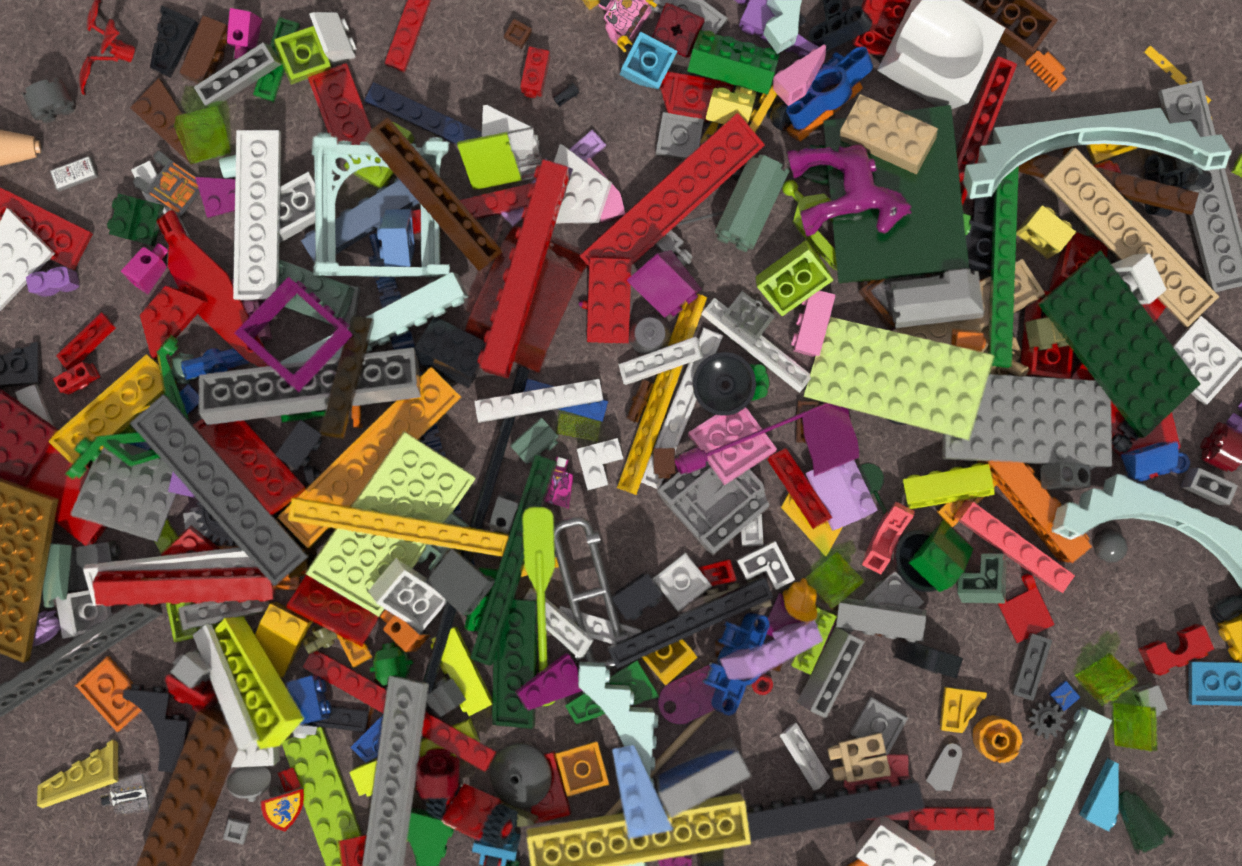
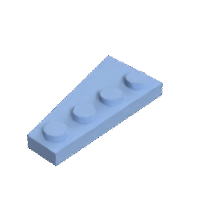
M634 745L612 749L629 839L672 831L670 822Z

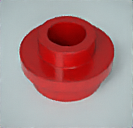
M762 673L752 683V688L755 693L766 695L772 690L773 681L767 674ZM764 680L766 686L760 688L758 686L759 681Z

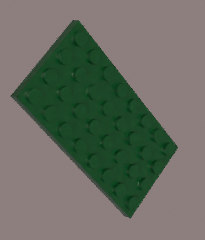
M1101 251L1095 252L1038 304L1139 438H1145L1201 385Z

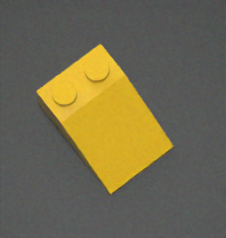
M273 602L269 604L255 636L278 675L284 678L313 621L278 602Z

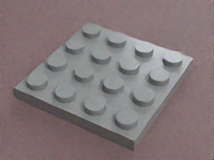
M126 443L120 444V447L131 455L149 451ZM103 448L101 454L90 468L71 515L158 542L177 495L176 493L168 492L173 471L161 458L131 467Z

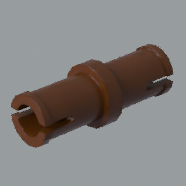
M641 380L636 395L631 399L633 402L626 419H630V421L635 423L639 422L638 420L643 408L648 404L647 399L654 386L653 383Z

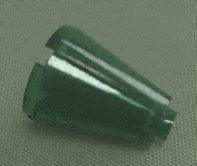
M1126 790L1118 795V809L1136 854H1139L1140 850L1143 853L1148 852L1165 843L1163 838L1167 835L1169 838L1173 837V830L1136 792L1130 793L1129 790Z

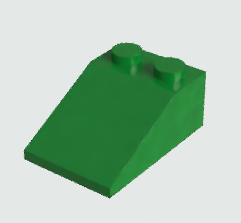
M942 520L910 560L909 564L935 589L942 592L952 587L962 575L974 549Z

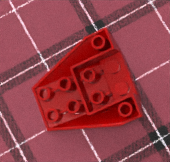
M863 0L861 7L871 17L872 26L866 33L853 38V44L857 47H865L870 54L885 56L912 0Z

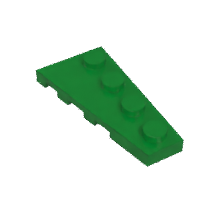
M638 660L610 676L609 683L605 682L608 685L629 686L630 692H634L633 705L659 697ZM585 692L565 704L576 724L605 714L603 709Z

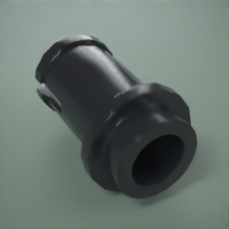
M573 82L571 84L567 83V87L552 96L559 108L573 97L577 98V94L580 93Z

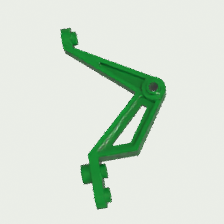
M170 335L157 350L163 393L189 421L166 359L167 354L171 356L179 347L176 344L178 340ZM138 432L96 436L92 441L85 436L74 448L80 454L65 474L71 479L75 477L80 478L88 469L85 465L90 460L95 461L101 454V446L131 467L160 458V456L153 449L131 455L120 447V444L146 442Z

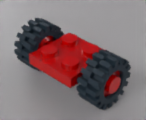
M465 783L463 786L459 784L452 798H428L426 811L429 815L478 841L482 837L485 842L498 848H503L508 843V840L512 838L511 834L515 832L514 827L517 826L516 821L518 820V812L503 805L500 799Z

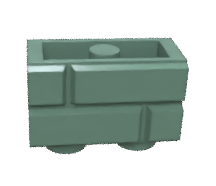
M541 417L510 446L527 465L533 464L535 455L542 456L541 453L546 448L550 451L558 444L556 439L559 436Z

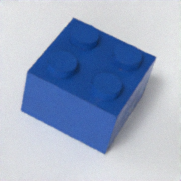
M309 676L286 682L289 694L304 717L299 725L330 718L329 713L332 710L329 700L325 698L324 692H327V687L324 679L321 680L318 676Z

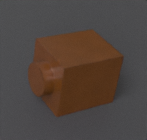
M675 448L653 449V474H658V478H671V474H675Z

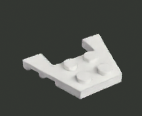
M560 144L554 162L572 168L573 171L556 224L599 223L612 182L584 162L579 156L575 155L566 146Z

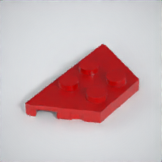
M667 71L660 85V91L667 113L704 119V122H710V120H706V115L714 88H726L732 92L735 85L719 80Z
M165 286L140 314L151 357L158 359L157 350L170 335L177 338L208 302L204 299L196 298L189 293L181 292L171 286Z

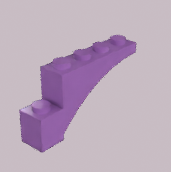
M734 0L739 4H748L739 24L742 31L749 35H758L762 41L769 43L763 33L767 21L775 17V15L767 6L768 0ZM798 34L795 44L783 51L795 52L802 59L813 49H818L819 47Z

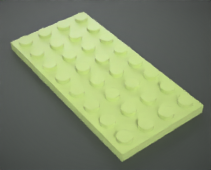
M830 317L820 356L815 357L810 373L811 379L807 383L804 397L970 440L994 356Z
M403 431L351 507L444 523L476 478L468 471ZM336 528L309 566V569H307L306 574L375 615L380 616L384 608L376 604L368 590L395 558L413 569L425 551L427 544Z

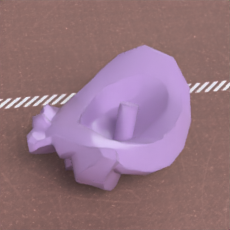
M56 611L38 613L33 646L50 640L61 629L59 619L54 616Z

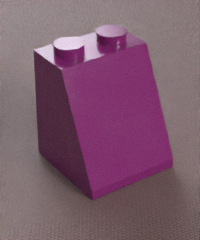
M672 250L658 253L627 279L628 283L664 318L669 315L676 316L683 310L681 306L686 302L690 304L697 299V293L702 290Z

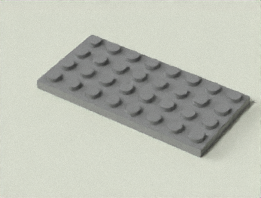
M989 375L970 440L943 434V459L1037 464L1063 462L1095 467H1111V400L1097 381Z

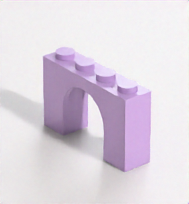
M815 621L788 624L772 632L775 640L752 649L738 650L720 659L728 679L754 678L822 642L823 639Z

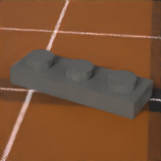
M1029 633L1011 691L1013 695L1034 701L1052 643L1051 639Z

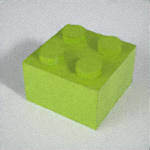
M314 26L274 39V46L290 84L306 80L310 76L331 68Z

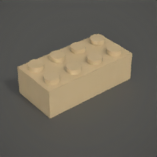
M860 94L840 130V140L852 146L862 145L867 150L866 152L917 175L936 140L938 128Z

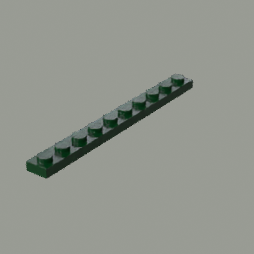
M535 455L470 659L488 666L493 664L525 565L523 514L528 508L544 506L557 465V461L540 455Z

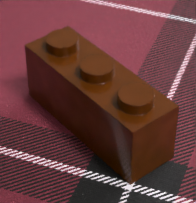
M204 15L202 16L179 72L185 79L199 84L216 73L218 63L220 64L224 58L223 51L226 45H228V26Z

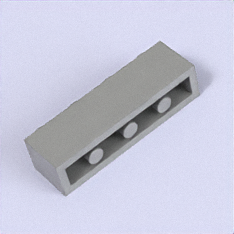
M263 42L194 88L205 106L215 108L282 65L273 48Z
M841 597L836 627L847 632L858 630L866 635H875L876 633L890 639L901 637L909 642H918V640L923 641L927 610Z
M835 627L797 702L809 711L826 718L865 642Z

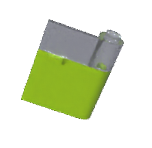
M533 127L457 142L473 190L534 178L537 166H541L543 160L549 161L548 158L544 159V156L540 154Z

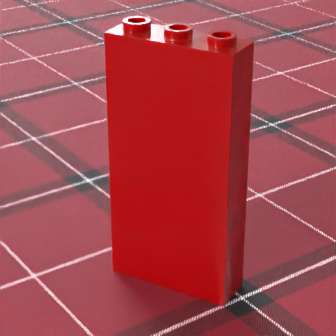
M50 444L27 483L26 488L58 499L54 521L85 546L95 544L107 529V526L71 515L93 463L89 461L85 465L88 469L80 478L75 477L71 479L65 473L72 464Z

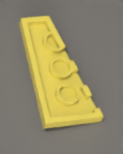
M115 740L109 741L106 747L101 750L96 749L90 753V757L82 762H75L66 772L61 771L38 785L37 806L45 808L118 782V742Z

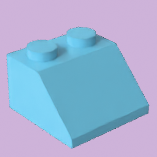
M640 31L621 69L620 75L638 85L659 89L677 51Z

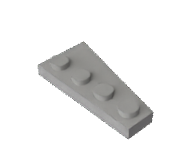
M654 0L653 2L657 4L656 7L648 4L653 12L660 15L665 3H670L703 17L705 21L701 30L712 31L716 35L728 20L727 17L704 0Z

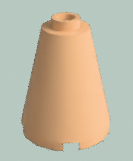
M0 130V166L36 158L38 153H41V143L39 140H36L35 136Z

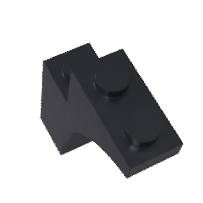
M133 683L124 689L123 698L139 707L149 718L156 731L159 743L158 771L174 772L187 740L189 718L184 717L185 714L172 713L171 716H168L171 693L166 690L165 686H153L152 689L144 688L143 684Z

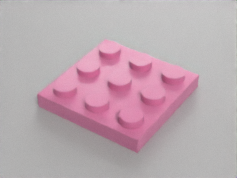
M745 408L733 415H715L688 432V436L696 447L709 452L762 430V428L748 409ZM763 433L708 456L707 462L722 483L726 485L775 453L777 448L768 436Z

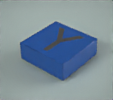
M1065 680L1049 693L1050 697L1063 711L1080 698Z

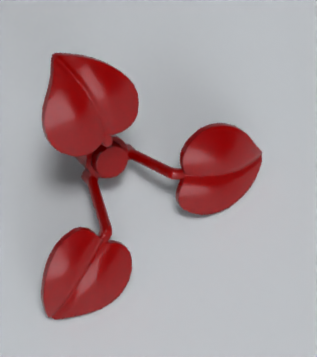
M101 0L93 1L87 17V31L90 32L91 28L103 34L104 39L101 43L100 54H104L110 45L109 53L113 54V56L86 57L79 75V85L83 95H85L84 86L88 79L91 65L95 60H113L118 62V59L131 63L135 53L134 46L123 43L115 38L120 33L116 29L113 19L108 21L105 31L97 27L95 19L98 13V4L101 3Z

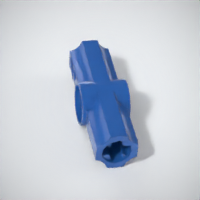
M213 348L207 350L202 357L182 361L181 368L185 379H190L209 373L227 372L228 368L250 362L242 357L234 348L225 351Z

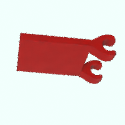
M1029 574L1021 576L1027 591L1007 601L1005 600V603H997L1016 643L1027 639L1029 633L1037 634L1055 625L1037 589L1033 576Z

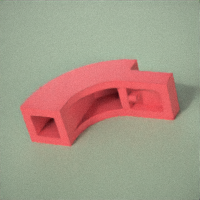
M895 501L889 512L885 513L869 543L862 562L863 566L879 574L884 571L891 560L899 537L914 516V510Z

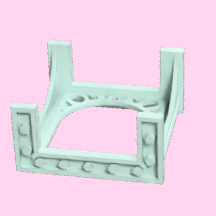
M320 133L318 137H314L312 155H314L316 263L313 267V276L443 277L449 274V265H440V226L421 204V267L338 266L335 254V200L340 186L348 176L359 169L370 166L389 167L368 142H360V145H351L350 141H339L337 144V138H333L332 134ZM429 138V141H426L422 147H416V144H412L440 177L441 158L448 152V142H442V138ZM350 157H352L355 160H358V158H360L361 163L353 164L352 159ZM337 158L345 159L349 164V170L341 171L338 169L335 160ZM375 158H380L381 162L376 163ZM332 170H333L336 174L340 175V179H339V180H337V181H334V180H333L335 174L332 175Z

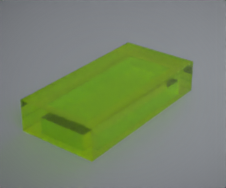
M560 413L556 434L597 442L601 421Z

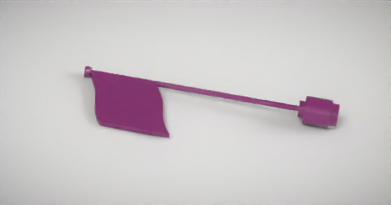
M824 403L709 452L696 447L679 454L678 458L674 460L680 474L692 473L706 467L708 456L801 417L804 438L813 463V477L859 458V446L849 417L848 408Z

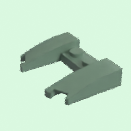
M50 544L42 588L45 607H53V599L58 596L61 600L67 599L72 545Z

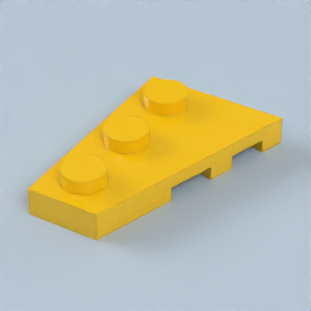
M788 493L781 505V509L826 557L843 527L832 531L829 523L826 522L812 529Z

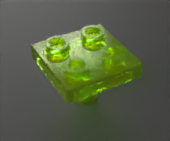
M838 552L805 578L831 609L864 583L862 577Z
M1111 653L1075 675L1076 680L1101 706L1109 701L1118 699L1120 694L1138 683L1137 678Z
M1121 702L1113 703L1115 746L1151 752L1157 751L1156 707Z

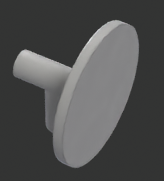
M264 766L239 767L230 774L227 780L228 790L235 797L248 798L249 802H254L257 799L256 796L264 793L269 788L271 773Z

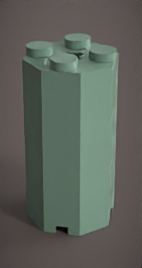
M759 155L758 158L753 156L747 161L716 227L715 233L718 234L717 239L727 244L728 242L734 243L736 248L743 252H747L748 249L753 250L789 173L787 168L785 171L781 169L783 165L780 162L765 155Z

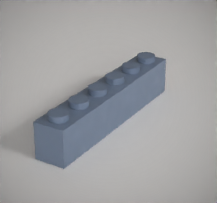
M396 178L393 181L394 184L389 187L384 186L378 189L376 195L371 198L366 197L359 201L358 206L355 208L344 210L341 212V216L335 219V254L380 227V219L384 217L386 210L411 209L419 204L418 200L399 178ZM312 230L305 235L301 242L316 263L315 230Z

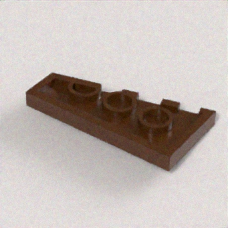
M159 78L130 107L190 164L193 165L206 151L204 145Z

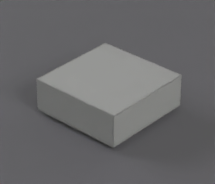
M229 817L223 839L245 844L251 822Z

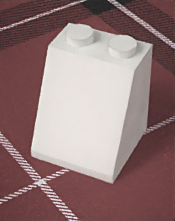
M483 105L482 137L508 132L515 158L535 159V153H539L538 135L534 134V129L488 105Z

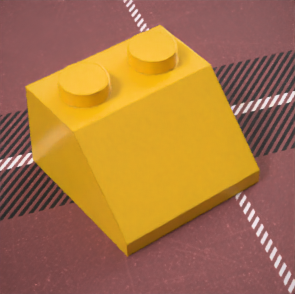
M1241 614L1230 621L1217 623L1220 628L1218 630L1220 637L1229 646L1228 652L1230 656L1238 662H1242Z
M681 639L642 658L660 680L667 685L698 657L686 642Z

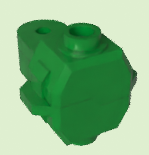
M395 642L383 644V649L376 652L370 672L375 671V676L382 685H388L389 676L395 675L407 678L411 664H414L413 659L409 660L408 654L401 647L395 646Z

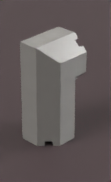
M969 269L945 272L944 277L941 279L938 275L930 278L891 282L890 293H893L894 296L891 298V308L895 328L982 318L984 315L979 274L977 271L971 274Z

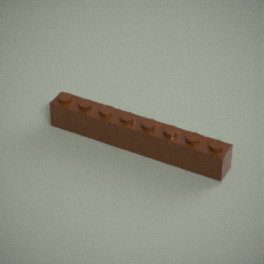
M388 117L369 132L365 137L368 144L478 271L482 270L503 252Z

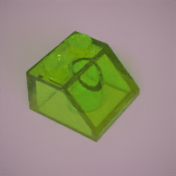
M217 105L176 116L174 128L190 164L231 153L226 127Z

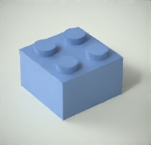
M411 209L386 210L384 217L380 219V227L377 229L378 240H382L380 258L384 259L385 267H410L415 250Z

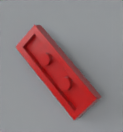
M101 312L56 357L64 368L69 370L87 357L116 327Z

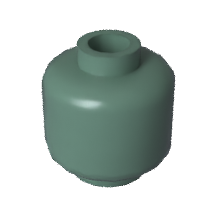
M177 353V356L171 358L170 370L173 378L177 379L176 383L189 384L190 380L197 378L185 379L181 368V362L194 359V355Z

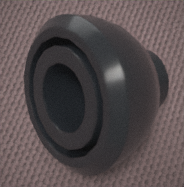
M785 102L778 103L774 107L770 106L767 111V118L780 131H785L791 124L786 112L788 105Z

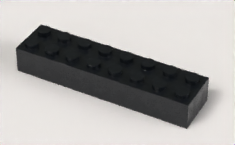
M908 775L898 777L897 782H891L888 779L877 781L876 786L869 787L867 783L855 786L856 790L848 791L845 787L834 789V793L828 795L823 791L813 793L812 798L805 799L804 795L792 797L791 802L784 803L783 799L771 801L769 806L763 807L762 803L750 805V808L746 810L751 841L925 809L919 782Z

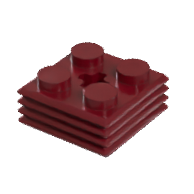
M665 3L652 38L677 51L676 54L689 58L705 19L675 5ZM678 24H680V29L683 30L682 34H677V36H675L673 28L677 27Z

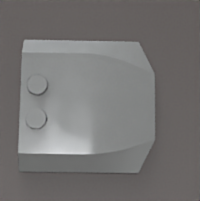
M706 462V467L692 473L680 474L678 472L657 490L663 502L712 555L718 552L769 508L764 485L750 469L724 485L708 462Z

